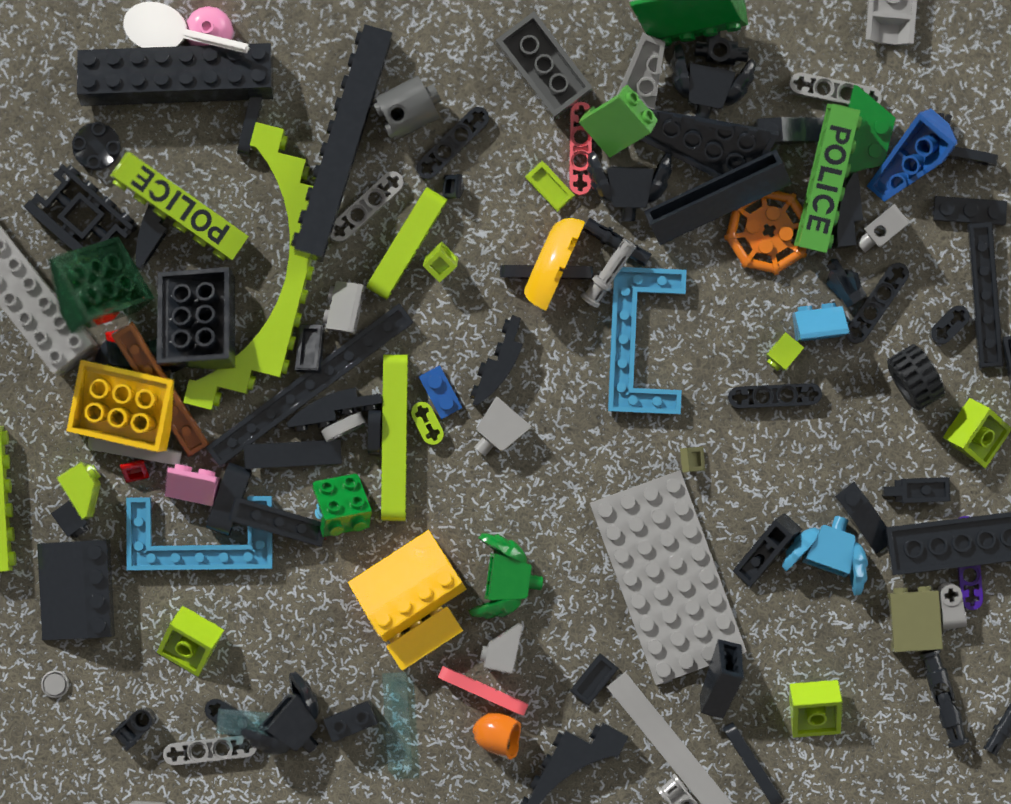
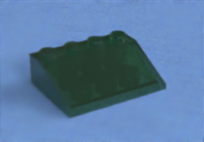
M119 236L49 259L59 312L71 334L139 312L154 299L152 292Z

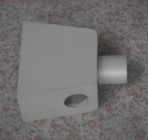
M894 204L864 228L867 233L857 240L856 243L864 252H867L875 244L881 247L910 222ZM882 225L886 228V232L878 237L874 230Z
M496 396L476 429L483 437L474 448L483 456H486L494 446L503 452L532 426Z

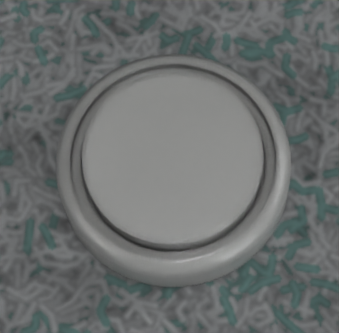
M50 671L42 678V691L50 698H60L69 689V679L61 671Z

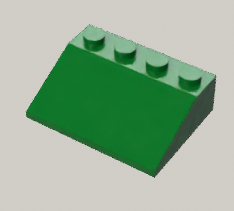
M745 0L630 1V6L645 33L665 41V47L672 45L674 41L690 42L695 40L697 36L712 37L718 35L720 31L735 32L741 30L742 26L748 25Z

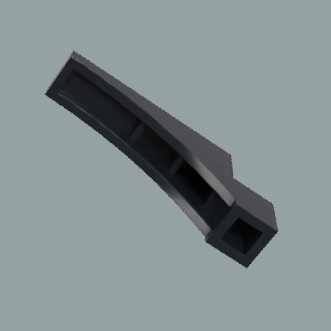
M604 722L600 726L597 724L594 726L589 736L593 739L591 743L566 729L563 734L558 732L552 745L556 746L552 755L546 754L541 764V767L544 768L540 777L535 775L529 788L533 789L529 798L524 796L520 804H540L548 793L561 781L579 769L604 758L612 756L618 758L629 736Z

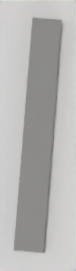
M626 672L622 673L607 686L609 691L701 804H732Z

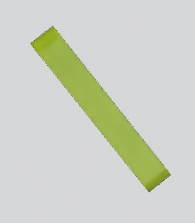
M383 355L381 521H406L408 355Z

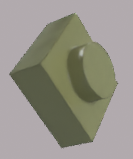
M703 446L680 448L682 473L705 471Z

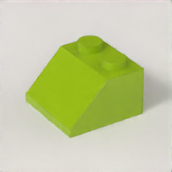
M969 398L953 423L948 427L943 438L958 451L986 469L1011 432V427L989 407Z
M84 462L61 474L57 479L81 518L90 519L94 515L101 485L98 478L101 475L94 464L91 465Z
M182 606L171 621L156 653L198 677L217 646L224 629Z
M838 680L789 684L793 738L841 734L842 699Z

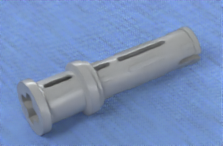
M625 238L622 240L599 275L597 274L592 278L593 282L590 287L580 295L583 300L596 308L599 307L601 298L606 291L611 290L613 279L636 249V246L631 241Z

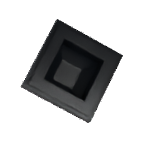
M461 174L444 175L442 196L446 199H460L464 192L463 176Z

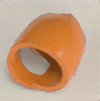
M488 713L473 726L474 739L479 746L488 752L506 759H513L517 756L521 733V723L507 715Z

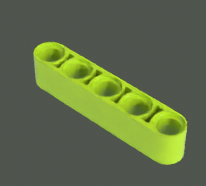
M428 187L424 190L366 286L367 289L386 300L390 297L391 291L394 290L404 274V269H407L416 254V250L421 246L429 233V228H432L448 199Z

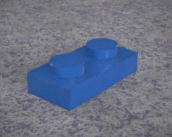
M440 365L419 376L441 419L462 409Z

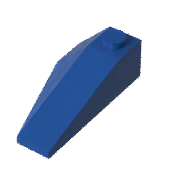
M933 109L920 112L867 187L885 202L943 163L957 144L950 124Z

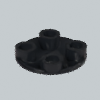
M102 122L84 125L77 131L72 140V150L76 160L82 166L91 170L108 168L117 160L120 154L121 144L117 133L110 126Z

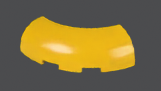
M574 218L562 219L551 229L524 289V295L535 306L545 311L547 310L563 274L559 269H565L585 224L584 221Z

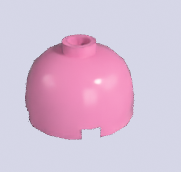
M210 6L199 8L187 19L186 25L188 30L232 40V22L227 14L218 8ZM187 39L191 46L209 45Z

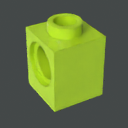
M440 242L424 257L423 266L440 283L457 267L458 257L443 242Z
M785 332L765 355L769 359L767 363L776 371H779V369L785 371L804 347Z

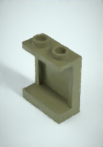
M919 586L915 592H908V587L893 588V593H887L890 602L892 630L891 651L905 652L943 649L939 591L932 590V586Z

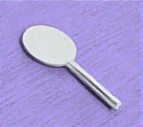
M143 2L133 6L128 10L123 21L127 36L142 48L179 46L184 39L243 53H247L250 49L247 43L188 30L184 18L178 11L158 2Z

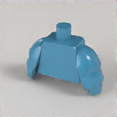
M835 516L832 527L822 525L819 529L815 527L809 528L798 534L794 538L793 544L786 550V557L782 567L785 571L789 570L806 552L802 560L803 563L842 577L850 575L852 591L857 596L862 594L864 584L867 581L866 568L868 566V559L863 547L855 542V536L845 532L849 520L841 516Z

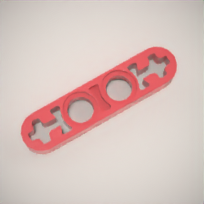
M577 102L572 106L570 112L569 186L573 194L584 196L591 188V179L589 175L583 174V183H587V187H583L582 191H578V188L573 186V183L578 181V174L573 175V170L577 172L587 171L589 164L587 162L586 166L580 168L575 166L573 160L575 156L582 154L586 156L588 161V154L592 152V137L587 133L588 140L582 144L577 143L574 140V134L577 131L586 132V130L582 126L574 127L573 124H579V116L575 115L574 111H578L579 107H584V111H586L590 106L586 102Z
M442 666L438 678L520 715L524 716L529 704L499 690L496 691L494 688L477 680L474 681L472 678L448 667Z

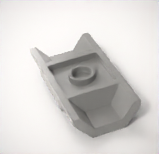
M868 0L865 40L876 44L913 45L917 0Z

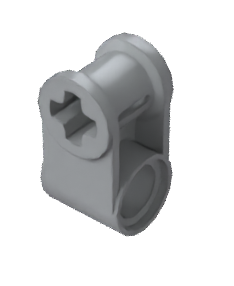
M950 582L942 583L937 589L939 591L940 615L942 618L941 629L949 630L967 627V617L961 589ZM948 589L955 592V594L951 595L950 600L944 596V594L948 593Z
M675 773L666 784L656 788L668 804H683L684 802L697 804Z

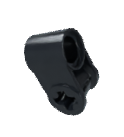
M140 708L118 725L110 735L112 737L115 736L127 752L154 725L156 715L150 708ZM140 713H145L149 717L148 725L139 723L138 715Z

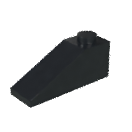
M824 117L760 118L756 120L755 127L780 131L774 145L815 143L819 141Z
M850 482L832 496L875 554L888 546L885 529L887 526L855 482Z
M782 514L771 523L734 568L733 572L751 587L788 548L803 529L788 515Z

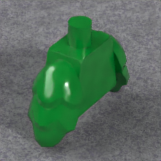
M482 533L478 539L499 553H490L484 599L494 601L473 607L468 611L472 617H482L487 620L497 616L505 617L513 613L521 605V600L527 599L529 589H542L543 576L531 575L532 566L527 564L525 552L515 541L507 540L499 534Z

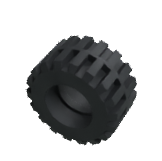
M915 344L887 359L888 370L895 385L909 405L917 411L922 410L945 395L944 385L938 371L926 353Z

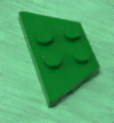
M853 85L848 108L860 110L859 116L862 117V122L859 130H856L854 135L856 147L854 153L850 154L848 161L851 164L850 173L881 166L884 163L896 119L859 86Z

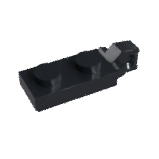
M950 477L894 480L895 486L882 487V496H895V502L951 501Z

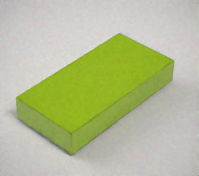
M543 161L525 176L528 182L557 212L575 197L572 191Z

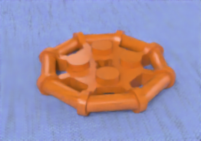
M775 191L759 199L761 200L762 207L751 214L744 209L757 201L731 212L724 239L728 241L744 269L748 267L770 272L775 276L801 258H806L807 249L796 247L791 243L794 229H798L799 223L793 224L786 210L791 206L800 221L803 209L795 193L789 194ZM766 198L786 203L782 209L768 206ZM740 215L746 218L745 229L742 233H736ZM768 224L769 227H775L773 237L763 235L764 225ZM739 238H745L752 249L749 255H747L738 241ZM786 248L793 251V253L777 262L776 254ZM756 253L765 254L771 257V263L752 258Z

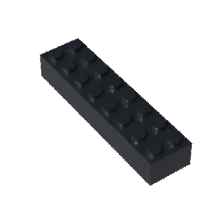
M271 43L249 44L250 49L247 53L213 45L77 50V96L81 106L249 100L251 97H262V100L274 99Z

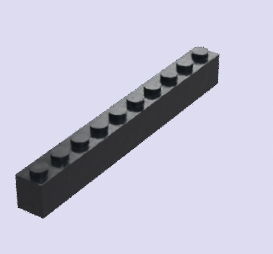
M365 24L363 31H358L355 45H358L356 53H351L348 61V67H351L349 75H344L341 89L344 90L342 98L337 97L334 111L337 112L335 120L330 119L327 134H330L328 142H323L319 156L323 158L320 165L316 164L312 176L316 180L313 188L309 187L305 201H308L307 209H302L298 223L301 224L299 233L295 232L292 238L291 246L294 247L295 255L323 263L392 42V32Z

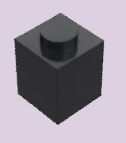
M71 500L51 513L67 537L74 535L78 538L88 531L86 526L90 524V521L81 518Z

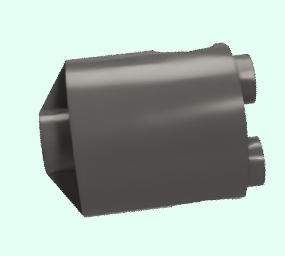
M417 75L376 96V102L372 103L379 117L384 116L387 122L383 126L389 138L395 137L396 140H399L438 120L439 115L434 105L441 102V98L433 84L425 88ZM395 107H400L402 109L401 118L393 120L390 115L391 110Z

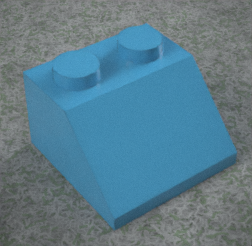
M836 303L821 304L822 309L812 310V306L797 307L798 312L792 313L795 340L801 342L843 337L849 334L843 306L836 307Z

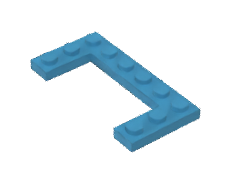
M622 267L613 279L608 412L681 414L682 390L633 388L637 293L685 295L687 270Z
M247 496L249 501L272 507V496ZM126 498L127 570L273 569V533L248 526V545L152 546V498Z

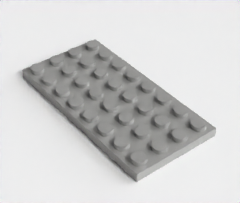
M681 470L589 503L655 685L708 667L718 639L741 644L742 654L747 652Z

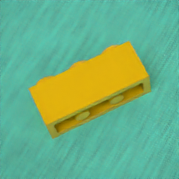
M448 606L437 608L430 613L431 617L425 621L419 620L409 627L410 631L404 635L399 633L389 640L390 644L386 647L401 671L463 631Z

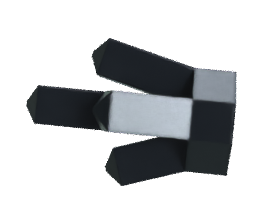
M838 259L829 260L827 267L830 273L826 285L840 298L844 306L849 307L864 298L867 294L861 286L858 273L850 269L844 270Z

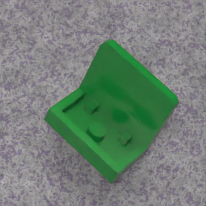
M357 474L313 482L312 488L322 513L320 530L323 537L338 536L352 531H362L370 527L372 510L360 477Z

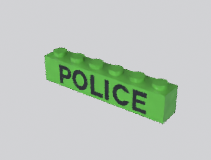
M827 104L794 246L827 253V250L832 247L834 235L831 234L832 228L839 219L837 207L845 194V188L842 186L844 178H847L850 173L851 164L848 163L850 154L854 153L856 147L854 135L855 131L859 130L862 122V117L859 116L860 110L836 104Z

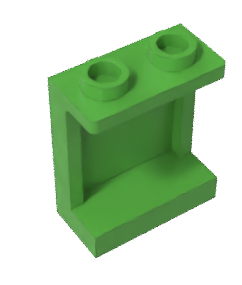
M626 85L617 96L597 108L591 106L580 119L579 124L610 158L650 134L658 120L653 111L648 109L640 100L638 94Z

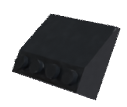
M229 267L158 272V365L209 370L235 368V276Z
M110 539L37 544L42 640L115 636Z

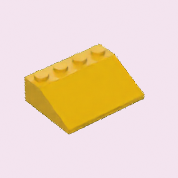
M80 360L66 431L156 452L167 451L172 425L174 380Z
M429 530L348 582L365 614L384 642H387L467 590Z

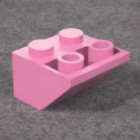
M175 464L174 468L168 467L165 489L166 497L213 506L221 479L215 477L216 472L199 469L198 473L191 472L192 467Z

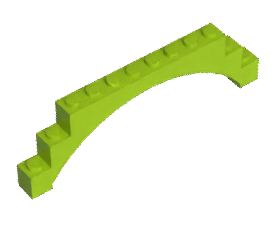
M256 122L250 142L251 148L260 152L272 170L284 198L288 215L290 234L289 260L281 293L262 329L247 347L235 356V368L217 369L196 381L189 379L183 401L185 404L214 411L215 406L219 407L222 393L218 392L219 388L248 395L249 390L253 391L256 376H252L253 371L282 378V374H287L290 365V360H287L288 351H293L296 337L292 335L294 328H299L302 319V313H298L300 304H305L308 295V290H305L306 281H311L314 267L311 266L312 260L295 255L291 242L294 233H299L300 231L299 216L302 209H307L308 201H305L308 188H313V186L302 183L303 180L307 181L310 172L306 159L280 153L281 150L285 151L288 142V136H285V130L282 128Z

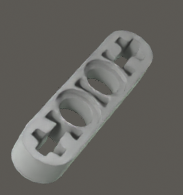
M796 73L789 81L790 91L798 96L848 106L850 100H844L840 95V91L845 87L852 90L853 85H857L868 95L870 92L873 93V97L877 98L879 104L882 101L880 91L870 86L807 73ZM802 78L803 83L810 85L811 80H815L812 93L808 92L810 87H802L801 90H797V85L793 84V82ZM819 83H827L830 87L829 94L820 95L817 92V85Z
M391 171L380 178L336 219L334 227H342L346 223L342 219L347 217L349 223L355 227L351 230L347 226L344 229L345 236L343 237L340 235L335 237L333 234L336 231L333 228L331 238L339 243L349 239L402 190L404 185L402 176L398 172ZM389 177L392 179L397 177L399 179L397 181L398 187H390L387 190L390 195L386 197L378 186L382 184L383 188H385L389 184L387 180ZM377 192L381 194L382 202L379 205L374 206L369 203L368 197L371 193ZM357 208L364 212V218L359 222L353 221L350 216L351 212Z
M90 436L87 448L94 451L173 465L180 464L182 453L181 451L168 448L167 451L156 452Z
M238 735L171 743L165 747L163 758L170 765H182L250 757L257 749L252 747L249 749V753H245L243 748L237 749L238 754L233 755L234 746L231 740H236V745L244 743V737ZM219 742H226L229 745L230 749L227 755L217 753L216 745ZM200 744L205 748V755L202 758L193 756L192 748L194 745ZM184 745H188L187 754L190 760H185L186 755L178 756L177 761H173V757H168L172 747H175L176 751H184Z

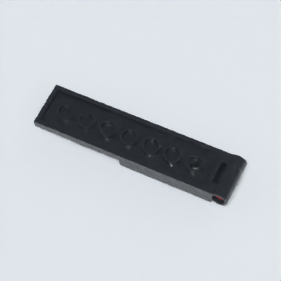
M1011 512L885 528L892 576L1011 562Z

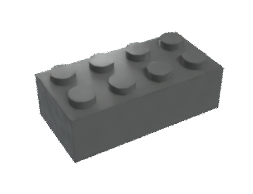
M535 11L496 39L498 49L553 121L592 92L593 87Z

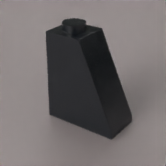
M718 639L700 693V711L702 714L724 719L744 679L741 644Z

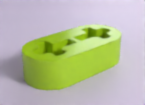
M426 402L416 403L411 410V415L422 438L429 445L439 444L444 437V432L432 407ZM419 406H422L423 409H429V412L426 413L429 421L424 423L422 417H416L415 415L418 412L417 408ZM431 424L434 430L438 429L440 431L436 441L426 437L429 434L426 426Z

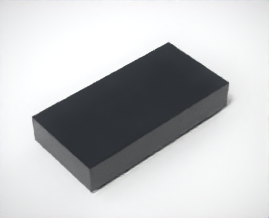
M300 324L295 371L297 373H320L325 334L324 325Z
M599 653L570 691L589 706L619 668Z

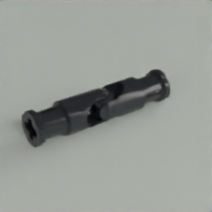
M936 649L919 654V657L924 661L927 670L925 675L934 702L937 706L940 705L939 719L949 739L948 747L952 748L964 745L970 741L965 736L962 727L963 719L960 710L953 703L955 695L947 669L943 668L939 656L941 650ZM938 683H944L949 687L950 691H942L940 694L935 695L934 687Z

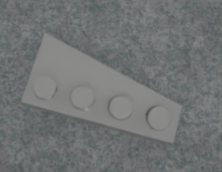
M644 32L642 33L616 96L624 86L628 85L638 94L640 100L647 108L655 109L665 41Z

